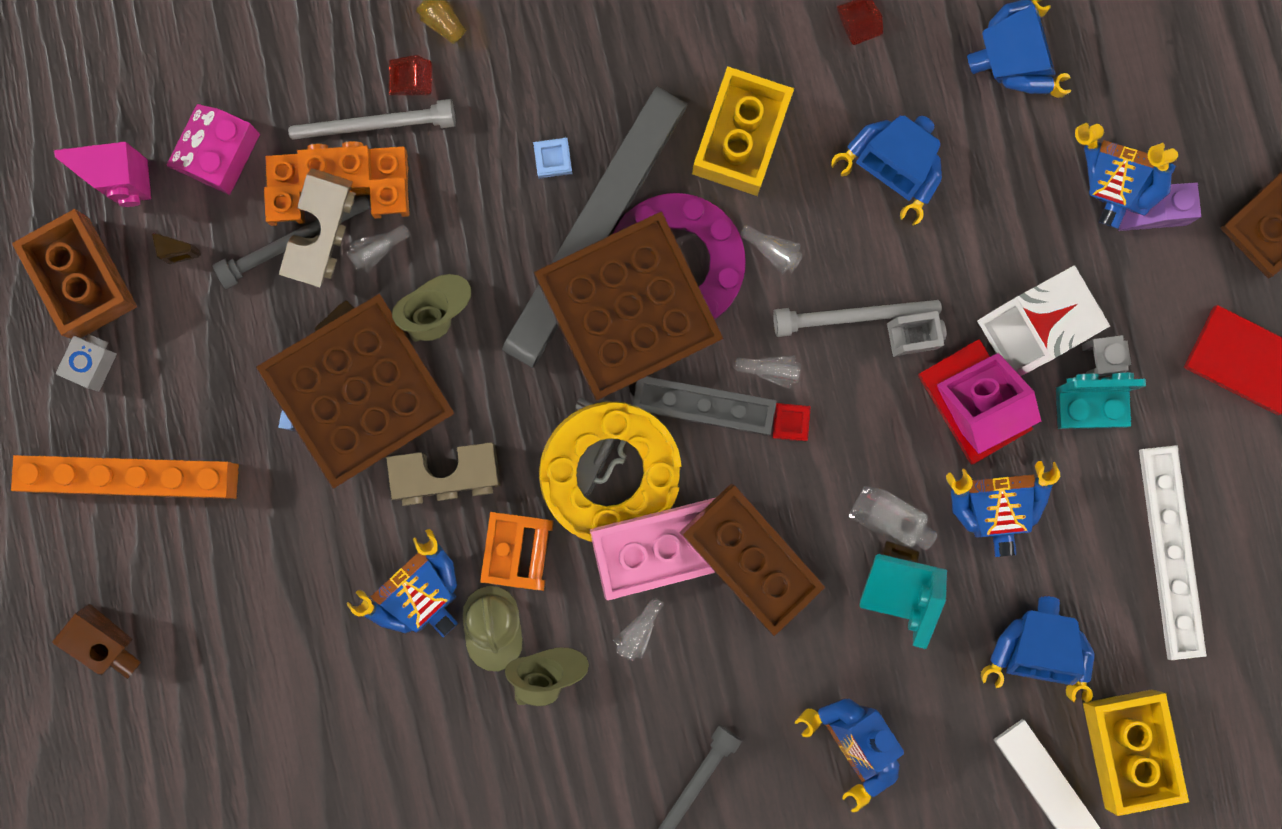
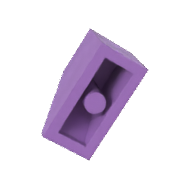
M1198 182L1172 184L1170 194L1151 208L1145 216L1126 210L1119 231L1187 226L1201 218Z

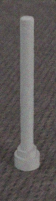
M452 99L438 100L437 104L431 105V109L293 125L288 128L289 137L294 140L424 123H433L434 126L440 125L441 128L456 126L453 101Z
M939 300L802 314L790 311L789 308L774 309L773 321L776 337L791 336L792 332H797L798 328L891 319L938 311L940 314L942 305Z

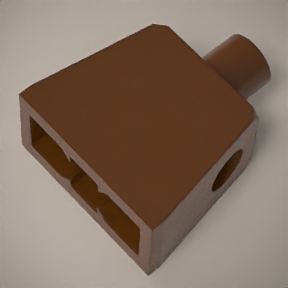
M91 604L75 613L52 641L54 645L101 676L112 667L128 679L141 664L140 660L125 650L132 642V638ZM101 644L105 645L109 652L104 651Z

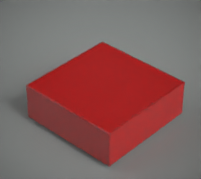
M776 403L772 439L807 442L811 406Z

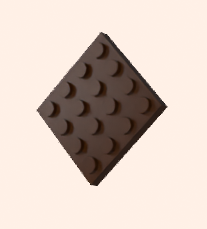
M662 211L533 273L595 401L724 339Z
M380 293L256 366L260 376L332 489L455 414L407 336L392 319V312Z

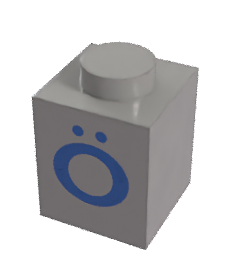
M88 334L86 340L73 336L56 371V375L99 392L117 354L106 349L108 342Z

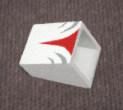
M1075 265L977 320L996 354L999 353L1020 376L1053 360L1110 327Z

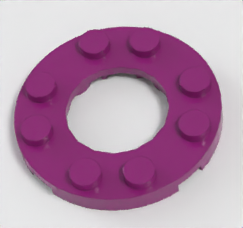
M683 193L658 195L633 207L620 220L613 234L662 211L671 230H686L696 235L706 245L710 256V270L704 283L699 286V289L714 320L718 319L735 300L745 273L746 260L743 242L731 219L711 202Z

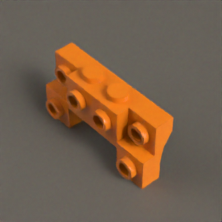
M350 141L342 143V147L328 148L326 144H311L307 146V150H297V154L265 156L267 187H264L266 222L270 226H278V222L296 221L298 224L305 223V211L297 207L306 175L311 168L353 181L350 192L356 193V196L370 195L371 215L375 219L382 218L381 215L400 213L402 217L409 216L408 155L404 146L369 149L367 145L363 146L362 142Z

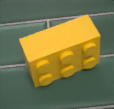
M727 66L693 165L692 174L758 196L794 88Z
M1146 690L1083 703L1106 810L1120 816L1189 802L1166 693Z

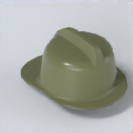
M447 274L438 276L399 300L393 308L392 319L399 328L408 331L410 338L414 342L419 340L433 341L441 338L450 328L452 318L468 305L471 298V287L468 281L459 275Z
M486 586L476 590L468 597L463 609L466 647L470 658L477 666L487 671H501L506 669L507 664L512 660L518 659L522 651V632L517 603L508 591L500 587Z
M554 648L512 660L506 666L505 675L507 680L514 686L515 701L518 705L547 706L558 699L564 687L583 679L588 673L589 663L587 658L577 650Z

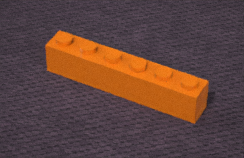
M13 455L11 491L237 499L238 464L219 461Z

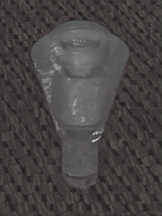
M403 224L387 234L383 233L349 242L351 250L347 251V255L356 270L363 268L367 273L392 249V246L410 237V232Z
M748 224L741 231L740 236L757 246L758 250L781 274H784L787 270L792 272L799 264L803 255L799 252L801 244L768 234L764 235Z
M795 355L763 358L760 360L737 357L735 371L757 374L758 377L790 390L792 383L798 384L801 363L795 362Z
M652 597L641 616L639 615L613 640L618 645L615 650L630 661H634L636 657L644 658L653 629V622L664 606L660 600Z

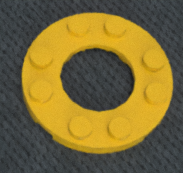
M601 402L588 405L572 413L551 434L540 461V487L545 503L557 521L572 534L592 542L589 529L671 509L679 491L681 459L672 435L653 415L631 404ZM613 438L627 441L637 449L643 461L644 474L640 487L631 498L618 505L603 506L591 502L583 496L577 485L576 474L580 457L589 446L600 440Z

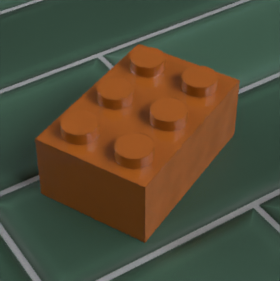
M76 209L69 211L12 243L62 336L70 339L73 336L82 338L137 308L134 299L90 218Z

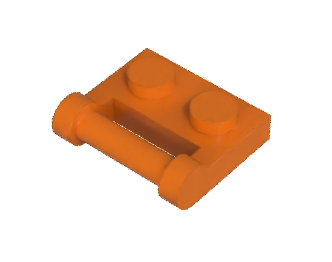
M490 512L480 582L544 591L546 581L542 580L548 534L549 531H553L554 520ZM525 527L535 529L528 578L518 576Z

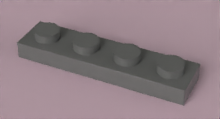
M644 377L637 381L633 405L653 415L770 436L777 400Z

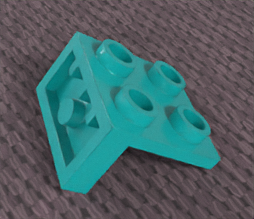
M1094 373L1078 374L1076 378H1068L1066 384L1056 387L1058 429L1131 427L1130 391L1145 387L1146 379H1134V373L1112 374V377H1104L1102 380H1099L1098 374Z
M877 554L867 578L859 606L863 609L909 619L908 630L913 631V646L927 649L946 602L947 570Z

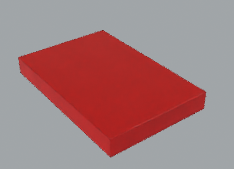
M1219 305L1214 306L1183 368L1276 415H1282V337Z
M980 339L918 374V377L971 465L1033 430L1031 426L979 454L961 433L938 390L937 384L990 357Z

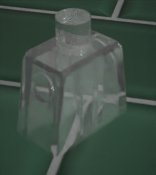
M864 486L848 515L850 519L898 545L912 548L916 544L928 550L937 538V532L926 526L928 515L884 489Z

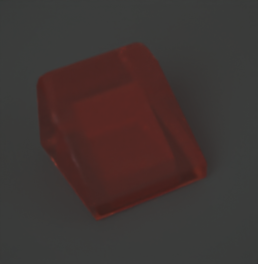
M853 0L837 6L848 38L853 45L883 34L882 14L873 0Z
M418 55L389 60V94H431L432 63L430 60Z

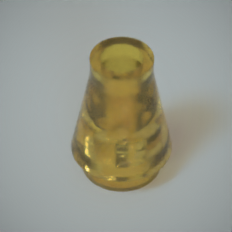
M424 0L416 9V12L421 16L419 20L446 38L452 45L467 31L460 23L447 0Z

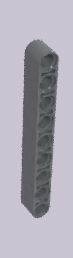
M658 86L654 89L552 263L613 234L616 226L624 217L680 122L688 103ZM539 285L502 348V351L531 368L537 364L559 327Z

